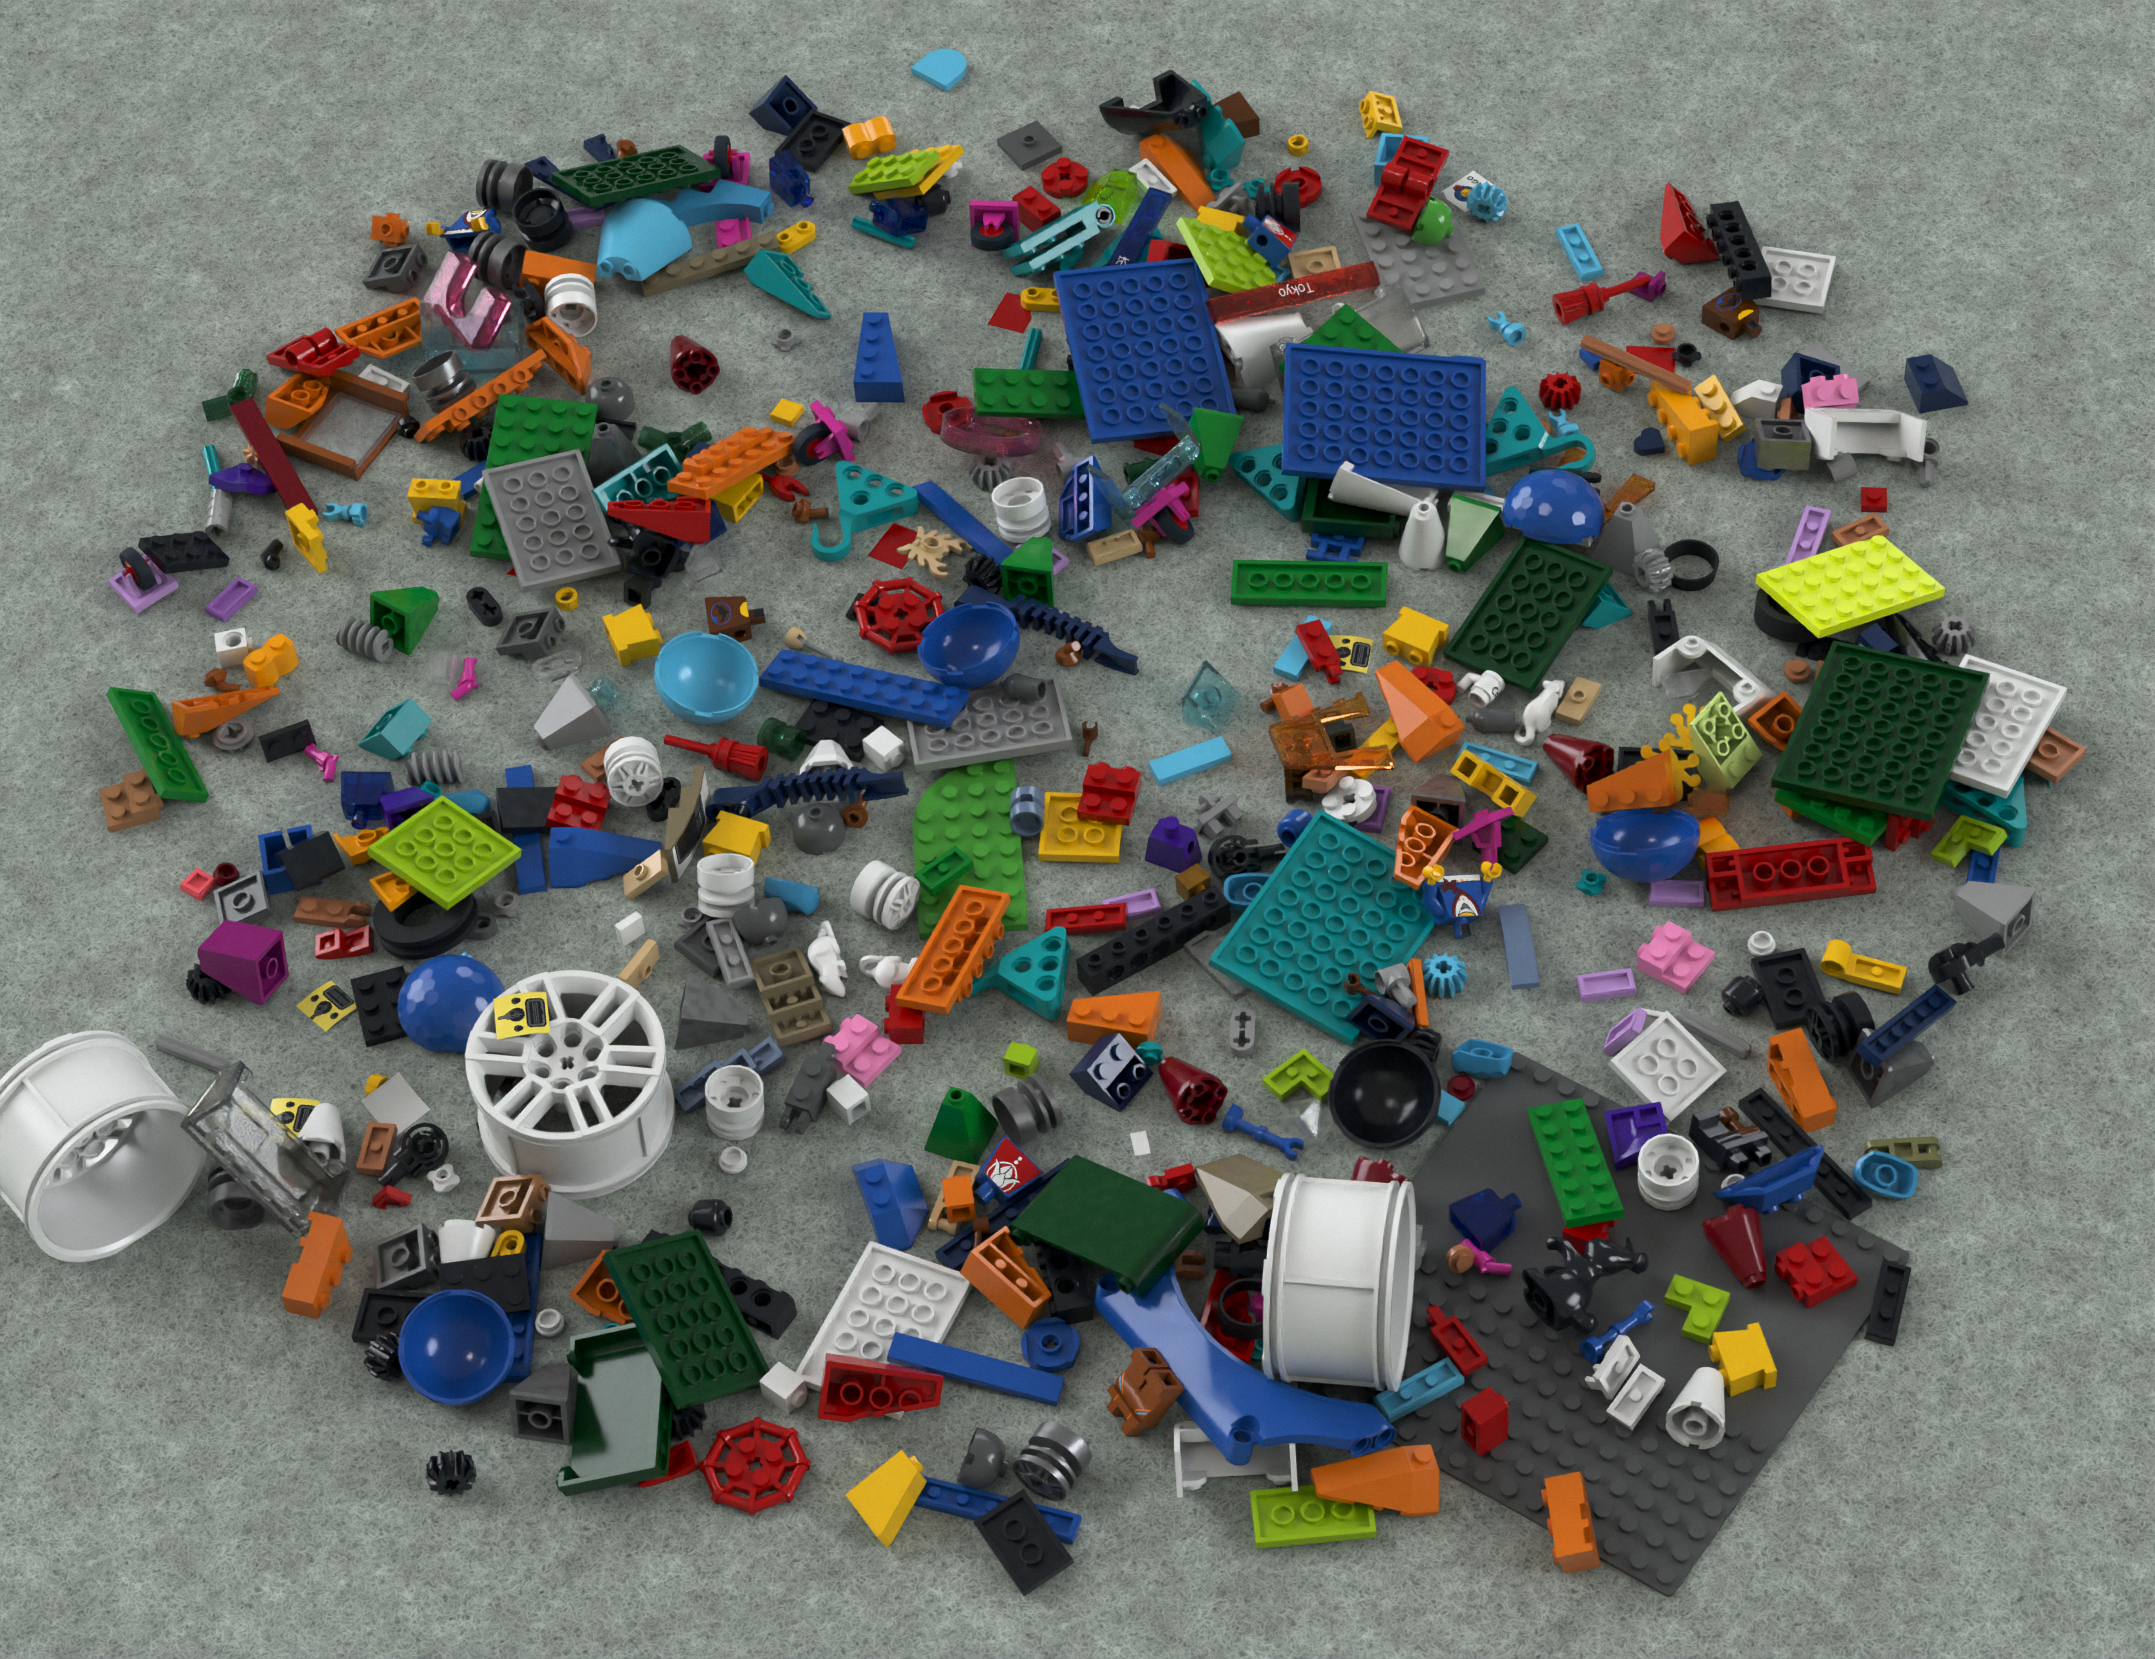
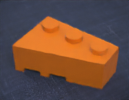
M526 250L517 287H525L524 279H528L530 284L540 294L542 300L545 301L544 290L551 279L562 274L582 275L588 278L594 285L597 265Z
M1670 749L1587 785L1589 813L1662 807L1675 803Z
M1161 991L1073 999L1066 1020L1068 1040L1094 1045L1101 1036L1120 1033L1135 1051L1142 1042L1153 1041L1162 1012Z
M1796 1028L1770 1037L1767 1072L1795 1122L1806 1133L1833 1125L1837 1104L1828 1092L1802 1028Z
M310 1211L307 1220L311 1221V1226L307 1238L301 1236L299 1246L303 1247L299 1262L292 1263L281 1297L287 1312L319 1319L322 1310H326L329 1306L330 1294L334 1286L337 1287L342 1276L341 1271L345 1263L348 1264L350 1262L353 1249L350 1246L342 1218Z
M1004 1226L970 1251L960 1274L1021 1329H1025L1042 1315L1052 1294L1035 1268L1028 1266L1022 1257L1024 1254L1020 1246H1015L1009 1237L1010 1230L1007 1226Z
M1581 1472L1545 1478L1546 1489H1541L1544 1506L1549 1507L1550 1518H1547V1525L1550 1536L1554 1538L1555 1547H1552L1556 1566L1561 1565L1565 1574L1601 1567L1585 1481Z

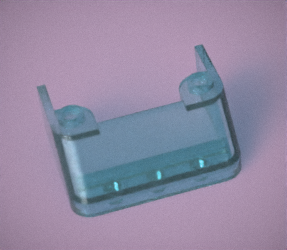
M512 299L513 324H508L502 328L500 333L501 344L453 346V336L447 328L433 327L432 303H420L423 363L442 352L455 350L464 365L458 373L468 371L469 374L503 373L522 361L525 341L522 299Z
M1164 403L1158 406L1180 442L1120 493L1111 477L1091 464L1086 467L1113 511L1123 519L1133 518L1138 508L1154 499L1153 496L1174 483L1189 470L1200 454V442L1184 416Z

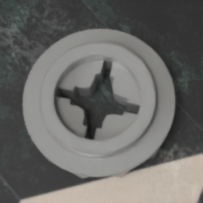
M232 718L215 727L212 733L215 747H218L221 752L228 750L231 754L235 749L242 751L243 746L251 745V739L254 738L252 725L240 718ZM229 732H232L238 738L233 740Z

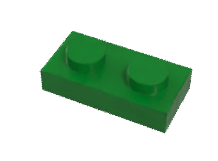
M955 845L915 873L914 877L925 891L934 896L974 868L973 860Z

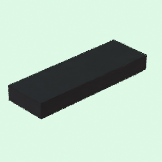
M1883 1259L1864 1339L1887 1346H1894L1911 1267Z

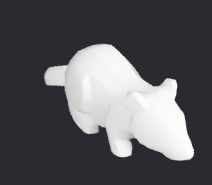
M1545 680L1542 684L1545 689L1526 706L1522 723L1514 734V740L1518 745L1523 747L1531 745L1534 741L1535 731L1542 733L1550 726L1551 715L1555 714L1558 709V699L1563 694V680ZM1522 729L1526 730L1525 737H1522L1519 734Z
M827 920L821 923L817 939L808 948V960L812 968L819 973V982L822 983L820 989L842 998L845 996L846 989L840 977L848 978L844 960H841L839 946L831 925Z
M868 955L861 958L859 968L865 976L874 978L880 988L890 992L891 984L904 983L918 958H911L910 963L907 964L902 962V957ZM878 962V965L874 968H870L867 965L868 963Z

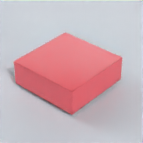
M196 868L179 886L181 891L201 902L217 884L213 876Z

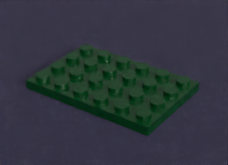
M682 145L551 173L552 182L592 208L603 207L605 203L609 202L623 203L627 198L632 197L645 198L648 194L654 192L667 193L672 188H689L691 184L695 183L708 184L713 182V179L721 178L719 167Z
M1522 536L1443 651L1444 657L1482 674L1487 670L1496 672L1503 679L1504 683L1532 694L1614 573L1612 567L1558 545Z
M699 1229L608 1251L603 1255L602 1259L677 1411L760 1387L759 1381L770 1369Z

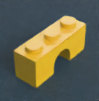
M1466 749L1463 750L1450 770L1451 773L1470 786L1491 797V800L1502 808L1511 807L1514 815L1520 818H1524L1537 798V795L1477 754Z

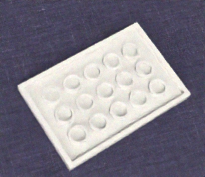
M1966 654L1958 667L1990 673V682L1950 779L2007 799L2064 700L2067 688Z
M870 1241L795 1373L805 1379L807 1388L820 1392L826 1353L852 1356L913 1369L887 1362V1355L895 1332L942 1344L973 1285L959 1271ZM904 1411L884 1415L900 1420Z

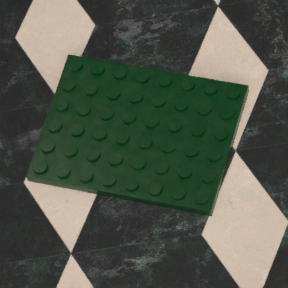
M1833 641L1771 778V787L1932 822L1990 682V673Z

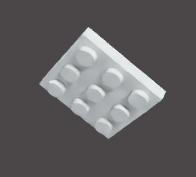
M1763 246L1761 253L1772 276L1771 297L1754 299L1753 301L1758 305L1823 314L1836 256Z
M1665 1011L1608 1063V1066L1646 1104L1661 1101L1667 1125L1727 1071L1668 1011Z

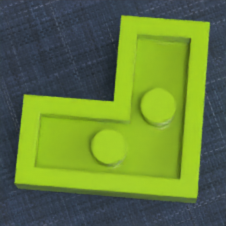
M1961 815L1930 854L1934 861L1955 868L1970 849L1992 856L2008 836L2002 828Z
M1303 1048L1262 1078V1085L1281 1102L1303 1087L1322 1103L1328 1098L1329 1083L1334 1074Z
M1675 1274L1665 1294L1664 1303L1689 1312L1682 1328L1681 1336L1710 1345L1713 1333L1716 1332L1730 1300V1293Z

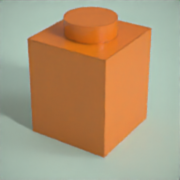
M1303 683L1293 684L1271 695L1284 724L1294 723L1295 726L1309 720L1308 715L1316 712Z
M970 1175L952 1176L942 1179L948 1223L974 1220L976 1212Z

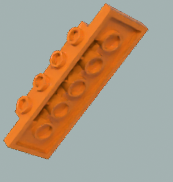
M542 348L425 422L413 437L419 444L424 440L430 443L440 436L439 433L445 429L449 433L456 429L458 432L463 431L471 425V419L477 417L479 420L491 412L489 408L498 404L499 394L510 395L516 392L518 395L529 388L528 382L543 367L542 361L547 355Z
M746 427L741 429V432L736 431L732 436L726 437L725 440H719L716 445L701 450L700 454H695L692 458H686L682 463L683 472L678 473L675 478L667 481L668 491L707 500L792 453V445L796 435H792L791 432L774 431L769 427L756 430L754 427Z
M959 885L896 995L897 1006L948 1015L954 1003L960 1004L963 997H969L972 992L973 979L981 977L985 958L990 959L993 955L995 940H1001L1004 935V925L1001 924V918L1011 902L1010 894Z

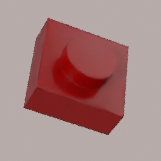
M1861 487V512L1887 513V488Z

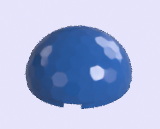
M1539 470L1518 480L1506 495L1502 508V518L1508 527L1512 528V526H1515L1523 531V536L1548 543L1577 544L1582 543V538L1592 536V539H1595L1602 533L1605 524L1604 506L1595 488L1584 478L1565 470Z
M986 602L987 605L975 606L972 603H967L944 612L934 619L922 633L923 638L917 649L923 667L938 682L963 689L979 688L996 681L1010 668L1019 651L1020 630L1013 613L1007 607L994 602Z
M1652 807L1627 809L1614 812L1597 820V826L1594 829H1590V842L1599 863L1618 878L1635 883H1655L1675 876L1692 860L1699 845V823L1693 816L1674 809H1668L1669 813L1653 812Z
M462 955L438 956L427 960L415 968L405 980L398 998L397 1011L399 1021L407 1036L419 1046L439 1053V1051H449L464 1054L466 1053L470 1032L478 1018L488 1005L493 1002V999L505 992V989L498 976L487 965L474 958Z
M444 1290L427 1297L408 1315L399 1335V1362L408 1382L421 1395L433 1402L444 1405L462 1406L480 1401L489 1396L504 1382L510 1373L515 1357L514 1331L504 1310L489 1297L473 1290Z

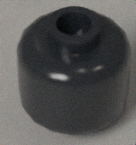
M933 184L924 195L915 196L917 211L922 212L926 217L944 214L947 210V205L951 204L949 191L944 190L941 184Z
M1748 975L1745 977L1736 976L1721 992V998L1724 1002L1722 1007L1733 1017L1737 1014L1747 1017L1762 1002L1763 995L1761 992L1763 988L1755 979Z
M721 1199L698 1200L688 1214L689 1225L693 1227V1230L699 1229L702 1236H722L731 1227L733 1221L731 1208Z

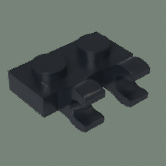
M524 279L525 287L518 288L516 284H512L514 295L522 298L524 304L521 305L517 301V311L520 315L526 316L527 322L530 325L545 317L546 314L542 297L535 287L530 284V281Z

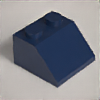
M1795 352L1781 369L1782 399L1791 397L1797 413L1805 414L1801 385L1810 382L1811 377L1825 376L1826 381L1834 380L1833 376L1840 374V366Z
M1931 354L1906 358L1904 380L1919 414L1968 405V400L1953 367Z

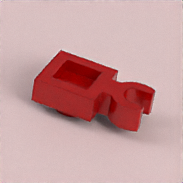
M1192 1163L1164 1170L1165 1175L1163 1176L1154 1175L1146 1178L1147 1185L1161 1191L1175 1188L1180 1193H1185L1190 1189L1198 1187Z

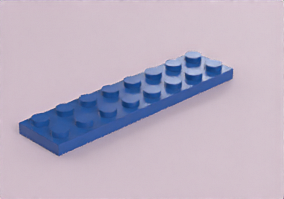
M785 649L778 653L759 677L760 687L944 728L950 726L970 699L968 689Z

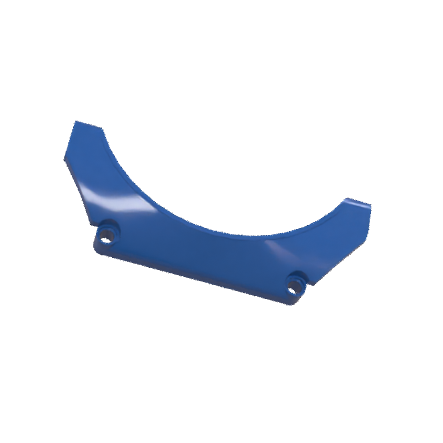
M1172 1188L1163 1191L1189 1202L1178 1189ZM1174 1262L1142 1298L1131 1293L1125 1294L1116 1285L1117 1280L1114 1273L1108 1271L1110 1274L1104 1275L1098 1280L1093 1302L1095 1309L1100 1312L1132 1350L1135 1347L1157 1348L1168 1364V1370L1173 1371L1185 1388L1176 1401L1229 1463L1237 1466L1248 1464L1251 1460L1253 1448L1258 1444L1263 1448L1279 1444L1309 1443L1345 1449L1352 1457H1359L1382 1449L1394 1440L1396 1429L1376 1407L1366 1403L1350 1402L1317 1395L1276 1379H1268L1264 1373L1243 1362L1219 1344L1204 1329L1187 1305L1177 1282ZM1154 1360L1150 1362L1151 1364H1157ZM1167 1381L1165 1385H1171V1383Z

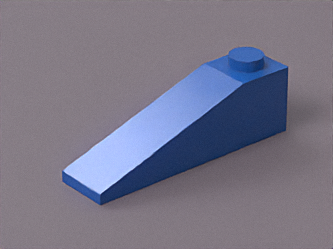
M581 827L551 828L549 842L551 889L579 888L586 886L587 882L598 879L605 881L611 879L610 876L623 872L628 873L655 852L661 850V842Z

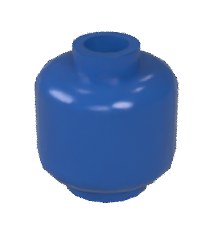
M1293 809L1287 813L1277 827V834L1281 842L1291 848L1313 816L1302 809Z

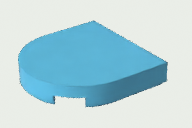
M939 49L924 56L911 67V72L913 75L947 92L964 78L967 62L964 55L956 50Z

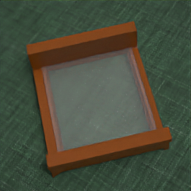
M336 369L334 374L329 376L332 390L326 396L323 406L307 419L293 437L280 432L276 439L280 443L285 455L290 454L358 481L397 433V423L399 420L410 416L407 405L409 395Z

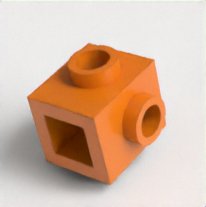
M386 212L385 217L373 216L370 239L383 241V246L397 247V243H405L409 236L408 220L400 219V214Z
M1604 358L1600 360L1599 382L1605 387L1619 393L1626 386L1628 387L1633 383L1635 372Z

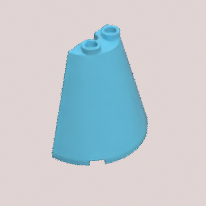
M634 198L619 203L608 213L602 224L596 276L612 278L615 272H619L625 276L626 280L643 281L692 248L691 237L686 225L671 213L673 210L651 199Z

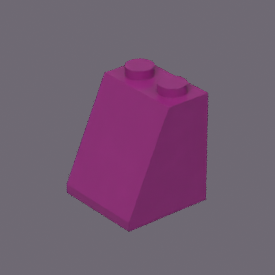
M225 919L198 948L197 956L203 973L257 1005L262 1006L289 977L283 933L279 930Z

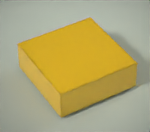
M782 398L770 413L771 421L793 427L803 414L804 406Z

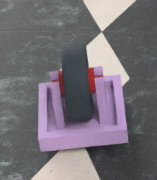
M128 547L119 554L124 568L120 570V573L108 580L110 587L136 614L179 587L177 581L170 573L164 574L146 554L141 556L133 547Z

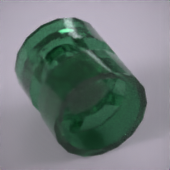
M769 717L759 730L757 745L764 746L771 754L776 753L778 757L793 762L802 753L807 736L804 730L792 725L787 726L785 722Z

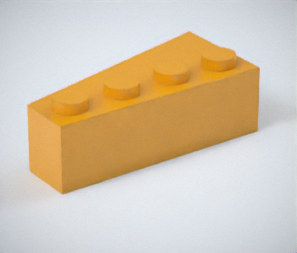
M1650 381V392L1647 393L1648 403L1651 407H1655L1657 418L1660 424L1664 423L1669 440L1675 442L1678 456L1684 458L1688 466L1715 459L1717 454L1718 422L1715 419L1710 420L1708 418L1710 417V412L1706 408L1701 409L1698 397H1692L1691 390L1687 394H1682L1660 383Z

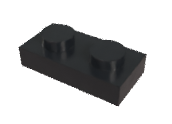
M308 719L258 737L267 763L300 752L311 743L317 745Z

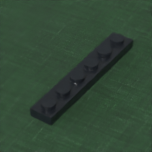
M1761 1087L1739 1100L1738 1108L1762 1132L1764 1131L1769 1136L1768 1139L1787 1158L1810 1147L1819 1146ZM1824 1152L1813 1185L1850 1221L1872 1207V1199Z

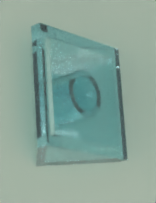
M1207 660L1202 662L1181 697L1182 719L1185 723L1219 733L1240 699L1241 694Z

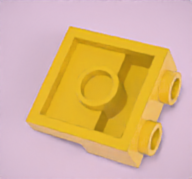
M300 503L285 511L294 546L320 574L328 569L325 561L328 559V556L322 545L324 540L323 534L317 527L319 519L313 509L308 510L303 503Z

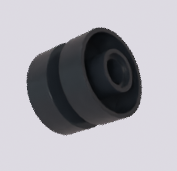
M548 188L532 189L521 195L515 202L512 215L530 249L541 253L551 252L562 247L570 239L573 225L555 191Z

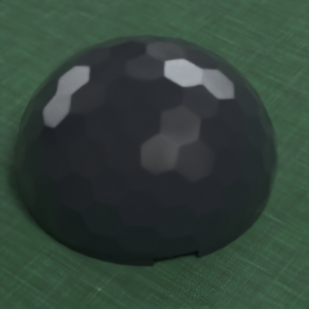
M1378 1039L1356 1047L1339 1062L1340 1065L1337 1067L1329 1083L1328 1104L1335 1124L1350 1141L1367 1149L1379 1151L1397 1150L1412 1144L1431 1127L1439 1111L1441 1085L1435 1067L1419 1049L1400 1040Z

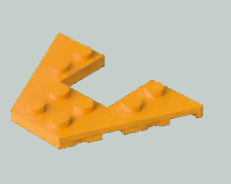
M381 827L375 830H361L358 835L339 837L338 833L332 835L337 847L352 865L366 863L371 859L367 855L368 847L389 833L387 827ZM392 871L369 879L371 889L390 912L419 891Z

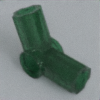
M241 369L236 374L233 388L228 391L227 395L202 401L207 422L232 416L230 412L231 405L251 397L253 398L258 383L257 373L252 372L250 369Z
M703 421L694 424L682 432L665 433L650 426H644L640 431L638 445L652 451L668 443L679 463H682L687 458V453L693 450L698 441L706 443L712 439V436Z

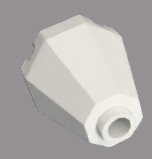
M821 740L814 746L800 768V775L802 772L807 771L809 774H813L816 770H821V773L826 772L827 769L838 771L839 768H845L850 770L853 764L839 744L833 740ZM826 794L822 801H816L815 795L812 796L813 801L816 803L839 802L838 795H836L834 801H828Z

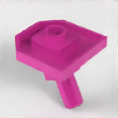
M1511 807L1492 812L1484 809L1473 815L1475 820L1452 834L1455 840L1472 837L1476 847L1481 848V865L1485 861L1492 863L1491 871L1495 862L1498 863L1497 847H1501V822L1514 815Z

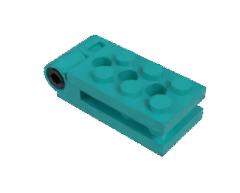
M1097 201L1076 207L1011 244L1009 247L1001 250L1005 259L1014 257L1017 260L1023 256L1031 255L1010 267L1014 276L1023 274L1026 277L1032 273L1036 274L1047 268L1046 265L1051 262L1055 263L1065 258V254L1084 247V241L1098 234L1101 229L1110 227L1115 221V211L1110 205H1099ZM1065 230L1067 235L1057 240L1055 235ZM1050 244L1049 246H1047V247L1043 248L1042 250L1036 252L1038 247H1040V246H1042V245L1045 246V245Z

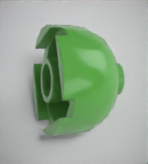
M1430 196L1425 204L1427 208L1421 213L1411 241L1424 246H1435L1444 237L1449 238L1455 226L1451 223L1452 212L1449 206L1442 200Z

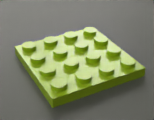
M1180 217L1176 224L1209 286L1282 310L1285 309L1289 302L1286 296H1281L1284 295L1283 290H1280L1281 295L1279 294V289L1283 288L1276 280V275L1270 269L1267 260L1248 244L1249 237L1246 238L1233 231L1228 232L1219 229L1215 225L1201 223L1195 218Z
M442 795L370 845L367 855L437 904L449 910L521 857L522 849Z

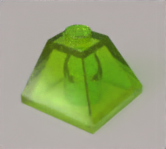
M1116 168L1112 169L1093 181L1080 206L1097 201L1099 205L1108 204L1115 211L1114 223L1122 225L1138 195L1137 173Z

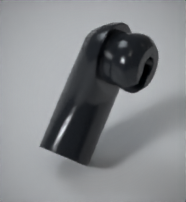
M274 539L261 554L264 567L270 571L277 570L281 563L277 555L282 550L283 544L277 539Z

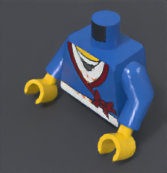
M487 205L483 210L465 212L451 227H440V222H427L426 233L430 236L435 235L445 238L455 254L469 253L470 246L481 232L490 230L501 234V223L496 218L497 212L495 208Z
M1488 861L1483 862L1481 871L1484 877H1481L1480 874L1444 875V868L1437 864H1434L1433 867H1424L1422 873L1428 880L1422 885L1424 890L1422 903L1434 917L1436 924L1439 926L1453 925L1455 939L1471 936L1469 923L1482 917L1493 885L1491 879L1499 877L1502 873V866L1495 862L1490 871L1492 863Z

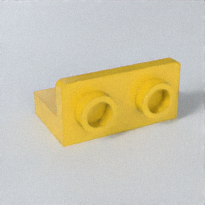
M1369 91L1359 105V112L1362 116L1363 128H1365L1367 138L1372 139L1377 130L1385 133L1399 134L1402 130V124L1395 97Z

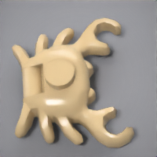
M918 526L915 541L912 544L909 543L897 548V552L901 555L909 554L908 561L915 560L920 568H924V566L929 567L931 575L936 579L944 580L948 577V573L943 572L946 570L947 565L941 563L944 556L948 555L949 550L960 555L962 548H966L968 552L974 549L964 539L950 540L952 536L949 534L936 536L937 530H932L924 535L923 527Z

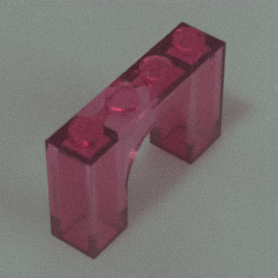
M448 250L424 300L431 306L430 309L442 318L441 321L453 330V334L465 343V348L472 352L482 351L488 353L514 303L503 291L483 287L473 308L466 315L464 308L466 291L479 266L468 254Z

